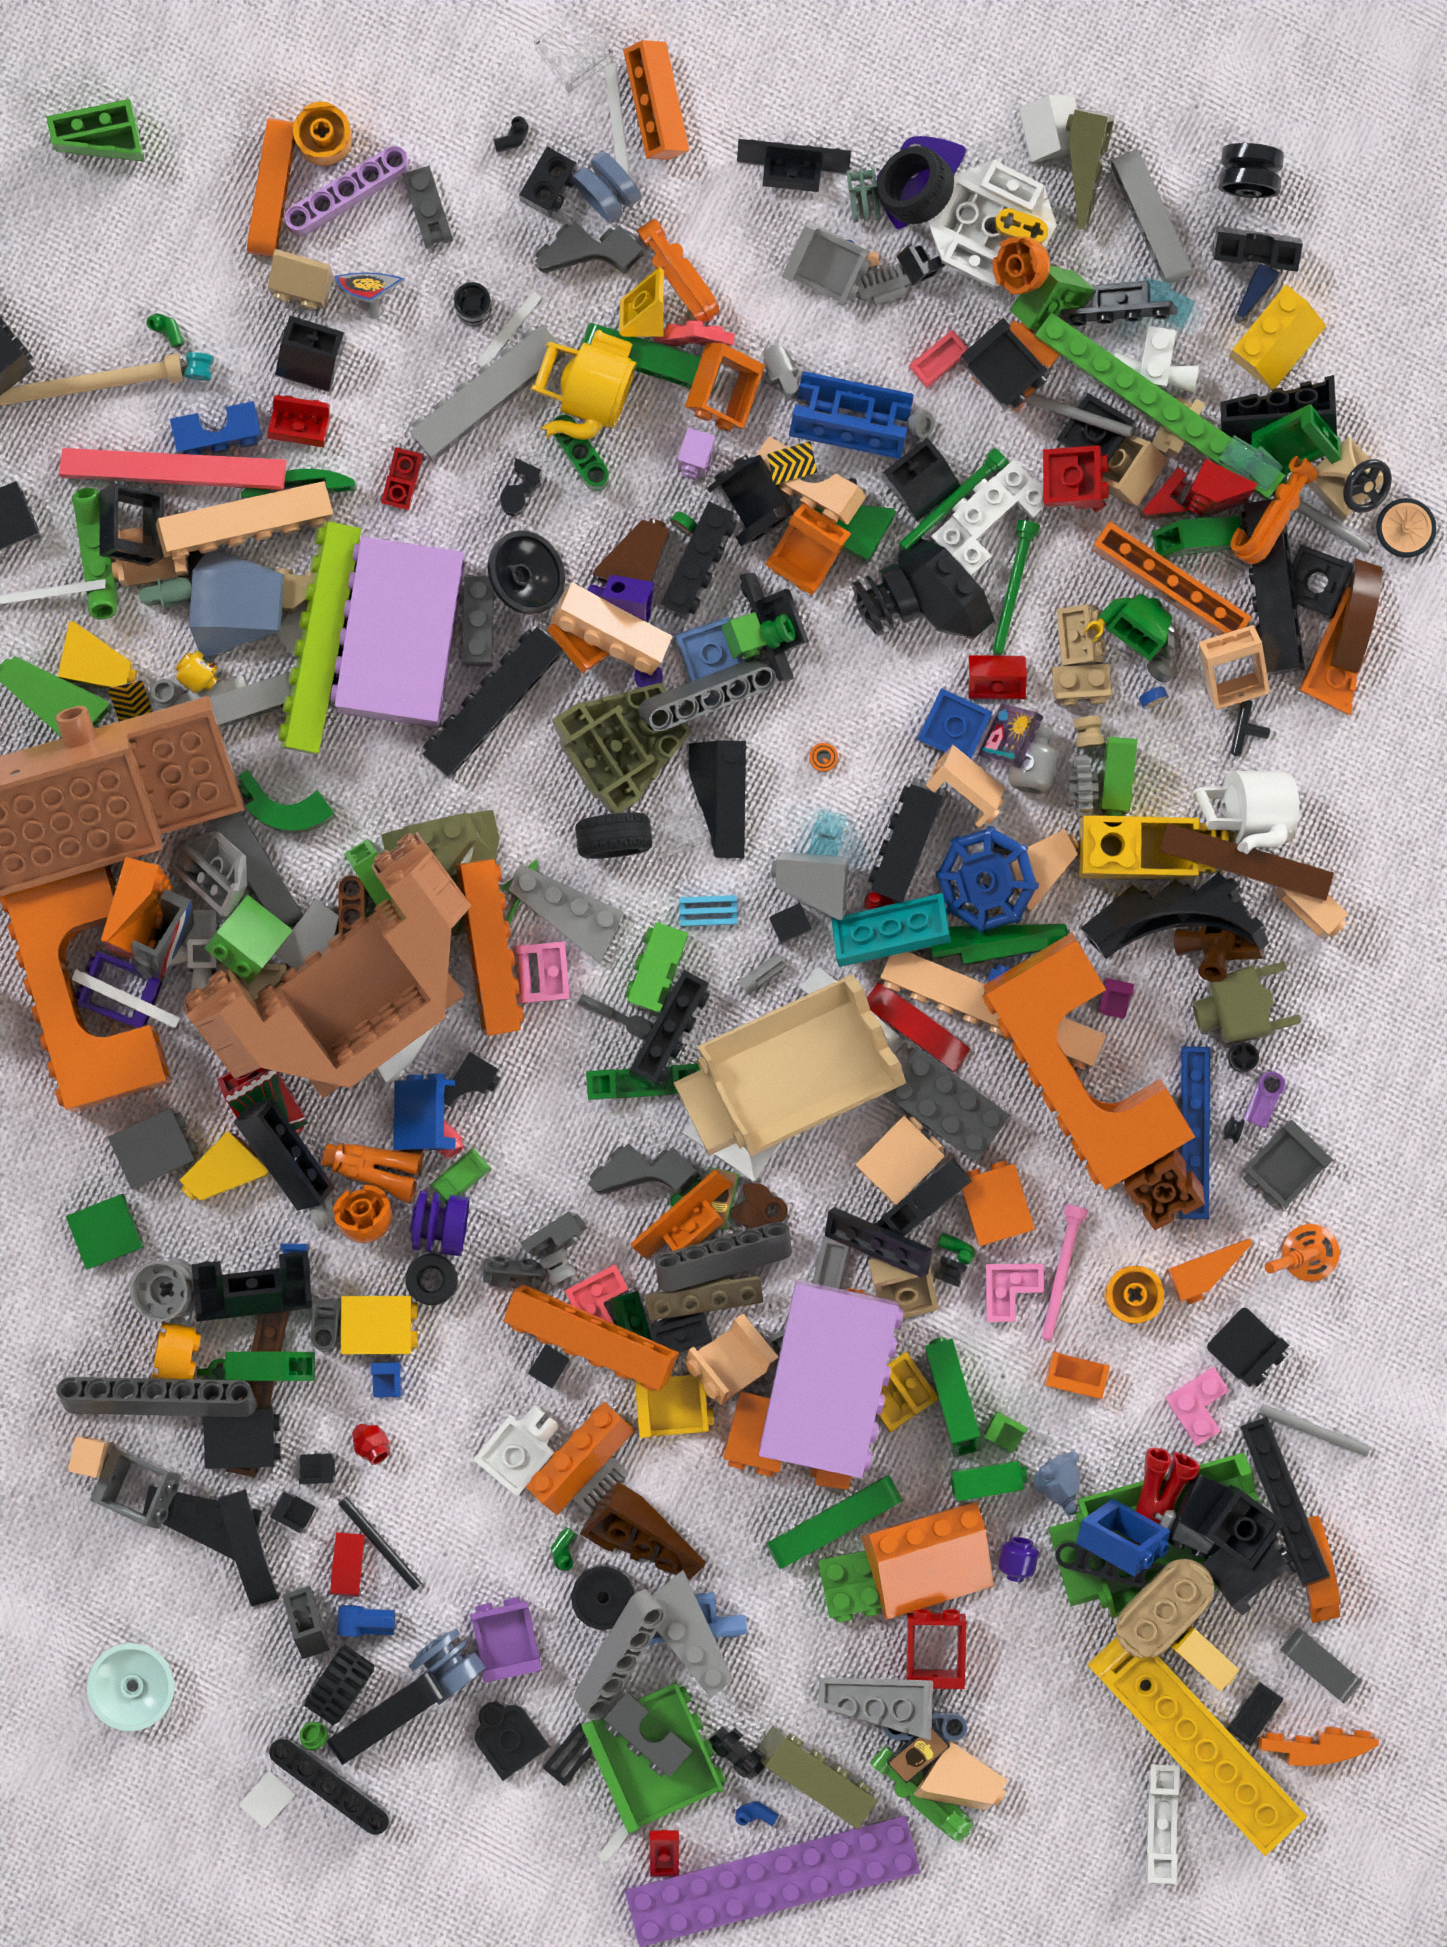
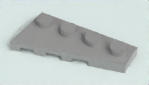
M819 1678L818 1707L931 1740L933 1681Z

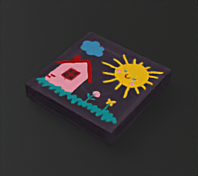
M1001 703L978 755L984 759L1020 768L1044 716L1034 711Z

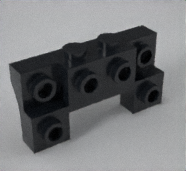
M293 1251L279 1254V1268L241 1273L222 1275L220 1261H205L191 1264L197 1322L312 1309L308 1251Z

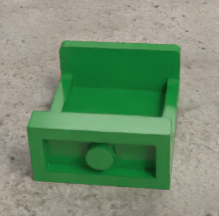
M1309 404L1253 432L1250 451L1283 473L1285 478L1280 484H1286L1287 475L1291 473L1289 464L1295 456H1298L1302 462L1304 458L1313 462L1325 456L1333 464L1341 460V440L1313 406Z

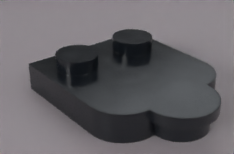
M489 1702L481 1708L479 1712L481 1725L475 1732V1742L502 1781L511 1777L551 1747L522 1707L517 1705L504 1707L498 1702Z

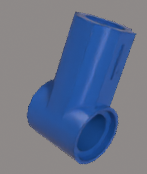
M339 1605L337 1635H394L395 1610L365 1609L364 1606Z

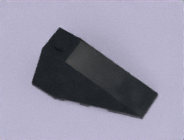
M717 740L689 743L688 772L715 857L744 859L746 741Z

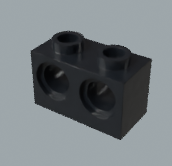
M547 146L519 194L520 202L550 218L553 211L558 212L565 201V197L562 195L566 188L574 186L571 177L577 171V162ZM554 166H562L566 171L562 176L555 177L551 175L550 170ZM541 190H547L552 194L547 201L538 200L536 195Z

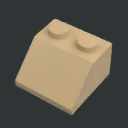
M275 249L268 289L270 294H273V298L285 303H289L290 300L301 302V307L316 311L317 307L325 309L334 280L331 266Z
M1133 435L1130 438L1125 437L1108 463V472H1103V482H1108L1111 495L1138 507L1168 459L1151 442Z
M877 1258L868 1260L876 1297L898 1301L899 1309L903 1310L902 1319L939 1310L930 1267L929 1273L921 1278Z

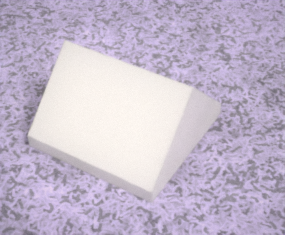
M1046 95L1019 108L1031 163L1070 155V131H1066L1069 114H1074V110L1077 109L1074 96Z

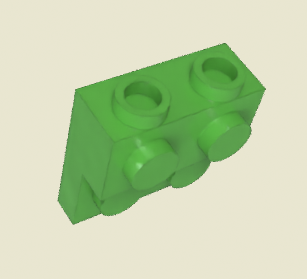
M865 1550L818 1560L829 1618L835 1617L836 1622L852 1620V1614L864 1612L865 1617L882 1613L881 1602Z

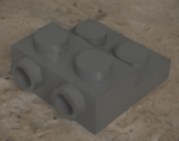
M569 1211L520 1243L527 1253L533 1251L534 1254H538L550 1246L548 1240L551 1238L557 1247L564 1245L567 1249L581 1239L578 1235L588 1228L578 1213L573 1216Z

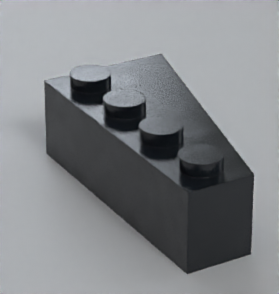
M1334 375L1324 377V382L1312 384L1311 380L1299 383V388L1284 391L1282 387L1272 389V392L1268 395L1261 397L1256 393L1220 402L1221 430L1241 445H1252L1253 432L1311 404L1337 435Z

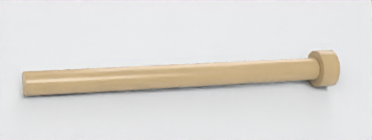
M180 353L165 355V361L14 386L0 396V406L168 378L169 383L182 382L185 378L183 376L184 370Z

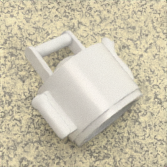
M1228 771L1225 775L1223 787L1197 788L1193 791V796L1197 799L1206 819L1205 824L1207 828L1211 830H1228L1229 842L1239 844L1237 849L1245 854L1258 847L1277 848L1284 843H1289L1295 836L1299 821V795L1294 778L1287 772ZM1221 798V818H1217L1209 799Z

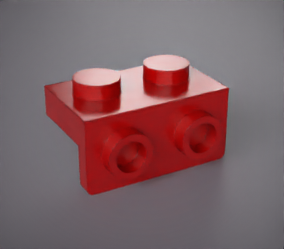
M274 395L268 439L324 448L330 423V404L319 400L311 401L294 398L288 395Z

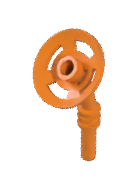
M1301 1225L1292 1230L1285 1238L1282 1246V1258L1267 1262L1265 1264V1271L1271 1274L1287 1268L1294 1277L1300 1280L1310 1282L1322 1280L1329 1276L1338 1264L1340 1256L1338 1242L1328 1229L1320 1225ZM1307 1231L1315 1232V1236H1305L1299 1241L1296 1239L1301 1233ZM1325 1237L1332 1246V1257L1326 1256V1249L1322 1243ZM1307 1240H1314L1313 1244L1303 1245ZM1318 1259L1321 1261L1317 1265H1309L1310 1261H1316ZM1323 1265L1327 1267L1320 1273L1307 1274L1308 1270H1316Z

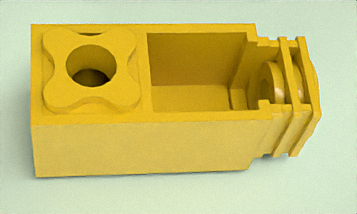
M1083 816L1079 821L1078 878L1174 880L1176 878L1180 881H1193L1203 873H1206V876H1211L1218 872L1223 875L1226 873L1225 871L1161 853L1159 848L1167 823L1229 841L1228 830L1208 829L1205 823H1199V818Z

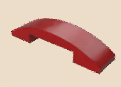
M878 982L867 996L869 1008L875 1015L924 1049L951 1071L955 1072L971 1050L941 1025L890 989L883 987L881 983Z

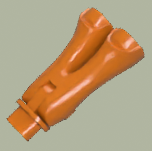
M341 1142L337 1146L327 1143L321 1165L333 1168V1172L347 1178L377 1186L399 1200L411 1204L416 1191L417 1179L375 1169V1166H385L419 1175L425 1151L418 1149L388 1150Z

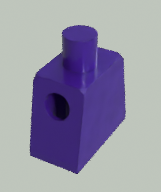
M611 575L605 588L592 584L589 586V592L649 623L652 616L653 582Z

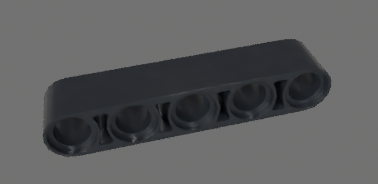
M1062 1541L1055 1549V1557L1058 1564L1066 1569L1141 1588L1148 1584L1145 1580V1574L1149 1569L1156 1568L1160 1571L1166 1566L1165 1564L1153 1562L1148 1569H1143L1135 1576L1131 1574L1121 1576L1117 1573V1566L1106 1560L1101 1568H1091L1088 1565V1560L1094 1553L1076 1544L1075 1541ZM1065 1547H1072L1076 1550V1557L1071 1562H1065L1060 1558V1552Z
M428 1671L333 1735L326 1742L341 1764L344 1765L446 1696V1693L431 1671Z
M283 1736L271 1744L269 1755L275 1764L372 1835H379L388 1828L391 1816L385 1807L295 1740ZM280 1743L287 1744L291 1749L290 1757H279L276 1753V1746ZM304 1760L310 1761L314 1765V1773L309 1776L303 1775L299 1770L300 1762ZM326 1778L334 1779L338 1785L337 1791L334 1793L326 1792L322 1786L323 1780ZM355 1795L360 1799L361 1807L358 1810H351L346 1806V1798L348 1796ZM372 1813H379L384 1817V1825L382 1827L375 1828L370 1824L369 1816Z

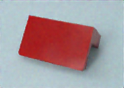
M969 656L968 699H1026L1027 669L1025 656Z

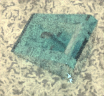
M819 808L808 854L837 856L847 815Z

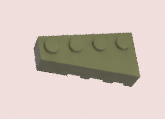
M772 1725L757 1747L765 1755L760 1762L791 1785L859 1829L878 1801L871 1794L873 1788L860 1779L855 1783L848 1778L850 1773L838 1764L832 1767L825 1762L827 1757L814 1748L811 1751L802 1746L804 1742L792 1733L787 1735Z

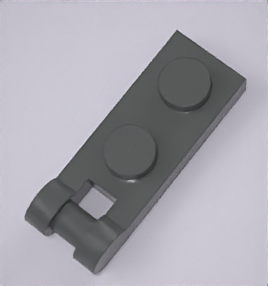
M430 165L403 173L425 248L434 247L435 243L441 241L445 243L453 241ZM439 224L441 230L430 233L428 227Z

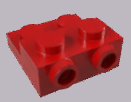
M1100 445L1043 449V503L1045 507L1074 505L1075 509L1104 507L1103 499H1109L1108 482H1103V472H1108L1109 464L1108 456L1103 455Z

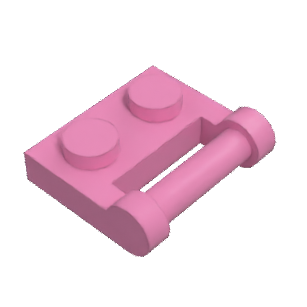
M565 942L514 946V955H517L521 993L518 995V1004L570 999ZM529 954H537L540 993H532Z

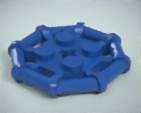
M988 826L987 829L961 837L955 836L951 839L952 844L939 870L935 873V877L938 878L948 915H954L978 929L979 933L984 934L988 930L1011 923L1019 924L1023 920L1022 915L1035 890L1039 888V883L1035 880L1027 853L1029 848L1025 844L1021 845L1000 833L994 826ZM983 842L984 851L975 854L970 853L968 846ZM994 843L1012 853L1005 857L1002 853L993 851ZM960 855L964 859L961 869L958 872L951 871ZM1018 860L1023 880H1016L1011 864ZM983 872L992 877L989 888H987L986 884L980 883V879L984 877ZM951 880H956L961 896L956 899ZM1015 888L1023 889L1015 906H1013L1009 899L1014 894ZM965 903L973 904L979 910L978 916L962 906ZM1001 906L1005 914L989 918L988 909Z

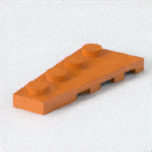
M1345 587L1336 611L1328 622L1298 689L1299 692L1346 715H1351L1353 704L1351 703L1353 693L1356 690L1357 674L1330 666L1335 640L1340 636L1350 592L1349 587Z

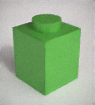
M756 612L729 620L721 627L733 659L743 656L744 660L760 655L759 650L767 645L763 638Z

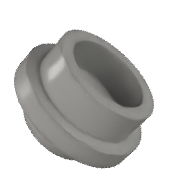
M160 679L151 687V699L159 707H170L179 698V688L170 679Z

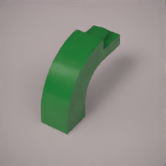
M248 769L239 775L242 781L239 784V788L247 799L254 798L245 807L257 820L274 830L286 833L308 832L325 825L337 817L318 790L299 803L282 805L266 796Z

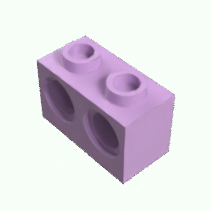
M688 427L677 459L678 470L682 471V476L692 480H698V477L705 479L715 449L714 435Z

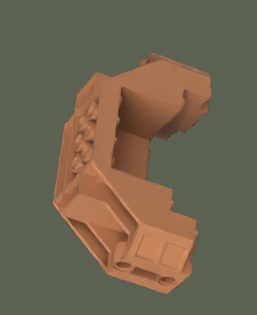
M418 832L414 835L412 833L405 835L397 842L398 847L391 852L388 850L383 851L373 860L375 863L371 867L392 897V900L385 899L374 908L376 912L368 918L362 916L352 923V929L346 934L339 933L328 941L329 946L321 952L315 950L304 959L306 963L298 969L292 967L282 974V980L276 985L272 986L269 984L257 993L258 998H253L238 976L232 973L230 969L225 973L223 970L218 971L208 980L210 983L201 990L197 987L185 996L186 1001L183 1002L187 1017L234 1079L259 1068L308 1078L324 1099L340 1086L352 1087L445 1019V1010L465 996L449 973L448 967L451 929L470 909L471 904Z

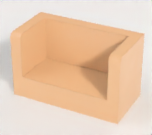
M84 1435L77 1436L68 1470L95 1478L100 1477L108 1458L111 1442Z

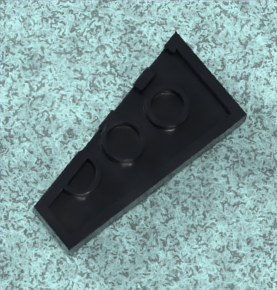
M150 1485L148 1488L143 1510L145 1515H147L158 1487ZM177 1492L171 1500L168 1516L163 1525L235 1560L219 1500ZM252 1508L256 1527L259 1530L263 1510Z

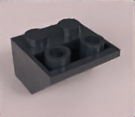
M290 315L280 345L275 376L330 393L347 340L345 333Z
M928 437L887 468L881 476L884 483L916 522L961 486L946 459Z

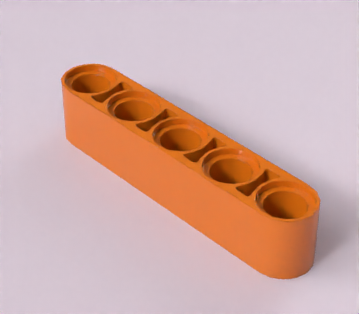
M267 119L248 234L247 254L273 257L274 250L279 247L295 147L293 135L294 122Z

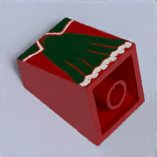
M259 1068L235 1079L228 1072L217 1079L222 1094L236 1118L248 1104L272 1098L296 1133L302 1131L304 1125L308 1124L305 1114L278 1071Z

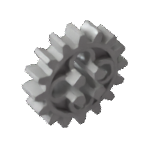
M1075 756L1074 775L1068 776V792H1075L1069 793V800H1075L1077 819H1081L1083 816H1092L1093 799H1098V792H1092L1099 791V784L1096 782L1098 776L1097 774L1091 775L1089 756Z

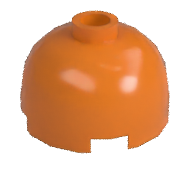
M1025 236L1009 237L999 244L1001 248L998 251V255L993 257L992 261L993 274L998 285H1003L1010 291V294H1025L1040 288L1048 278L1050 271V257L1039 241Z
M362 1185L364 1189L356 1190L352 1193L347 1190L337 1199L333 1207L335 1222L343 1236L353 1242L363 1244L373 1242L381 1238L389 1229L392 1222L391 1204L385 1192L377 1186Z

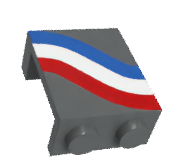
M168 889L164 890L160 900L164 922L170 924L156 949L154 950L135 940L131 944L135 968L141 975L147 978H152L153 976L159 980L162 979L195 925L191 900Z

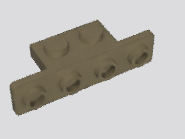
M730 1275L675 1291L647 1293L646 1302L649 1319L658 1320L759 1304L763 1302V1295L759 1276L731 1280Z

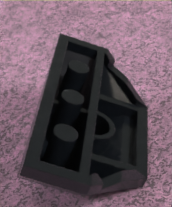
M921 538L907 551L902 550L898 553V565L915 595L920 611L937 631L975 639L995 621L983 588L945 547Z

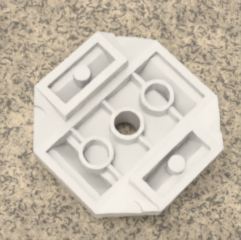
M995 160L954 175V189L950 201L942 212L932 219L929 225L930 233L942 263L992 288L1000 287L993 274L992 261L993 257H997L998 251L1001 248L999 244L1008 237L999 233H988L985 225L990 222L995 223L998 213L1006 208L1015 209L1040 218L1048 227L1047 238L1042 243L1046 249L1057 225L1045 185ZM1007 216L1006 220H1000L1004 222L1005 229H1009L1011 225L1020 228V225L1014 224L1012 222L1013 217ZM1034 225L1033 229L1023 227V229L1031 232V238L1036 239L1037 235H1043L1039 232V226Z

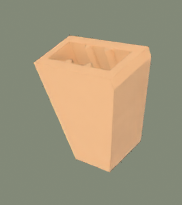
M1063 829L1028 847L1027 853L1035 880L1039 883V888L1035 890L1025 909L1027 913L1034 909L1078 855L1076 849L1079 848V845L1073 833L1067 834L1066 830ZM1018 860L1011 863L1016 880H1023ZM1015 888L1018 896H1020L1023 889Z
M949 1741L950 1747L934 1760L914 1792V1795L918 1798L987 1810L993 1804L998 1806L1006 1794L1003 1787L1008 1780Z

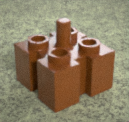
M1177 1149L1124 1179L1125 1190L1136 1205L1142 1203L1143 1215L1154 1230L1174 1221V1213L1179 1210L1186 1215L1205 1205L1203 1186L1192 1170L1186 1173L1185 1160Z

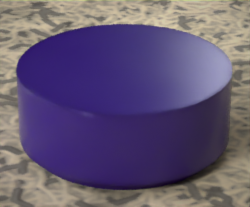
M658 666L652 675L636 669L634 673L635 683L639 688L662 683L663 673L661 668Z

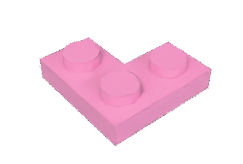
M985 1264L986 1322H1016L1015 1293H1044V1264Z
M1214 1367L1209 1368L1164 1397L1196 1447L1221 1431L1205 1407L1229 1392V1389Z

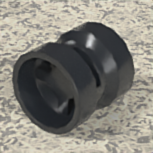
M1240 1043L1229 1051L1227 1057L1228 1064L1236 1072H1248L1258 1064L1259 1053L1252 1044Z

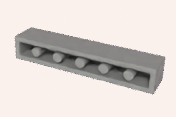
M543 324L538 328L533 326L522 335L523 340L516 346L510 344L500 353V359L493 364L490 361L482 366L478 371L479 376L471 382L469 379L465 380L456 388L457 393L450 399L447 397L443 398L434 406L435 411L428 417L422 415L411 425L413 429L410 430L411 437L432 462L437 460L536 380L547 350V342L559 344ZM558 351L554 364L562 359L565 353Z

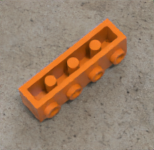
M642 40L623 49L646 159L671 160L688 152L689 146L667 43L663 41Z
M603 1402L592 1411L585 1423L571 1434L570 1439L561 1449L553 1453L549 1462L532 1476L526 1488L544 1506L558 1515L636 1430L606 1402Z

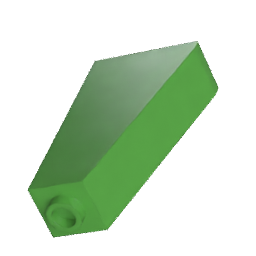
M16 656L11 660L7 658L0 664V682L60 737L61 734L55 717L62 710L75 706H85L95 728L113 708L105 699Z

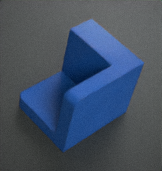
M402 1362L371 1363L373 1396L375 1398L402 1397Z

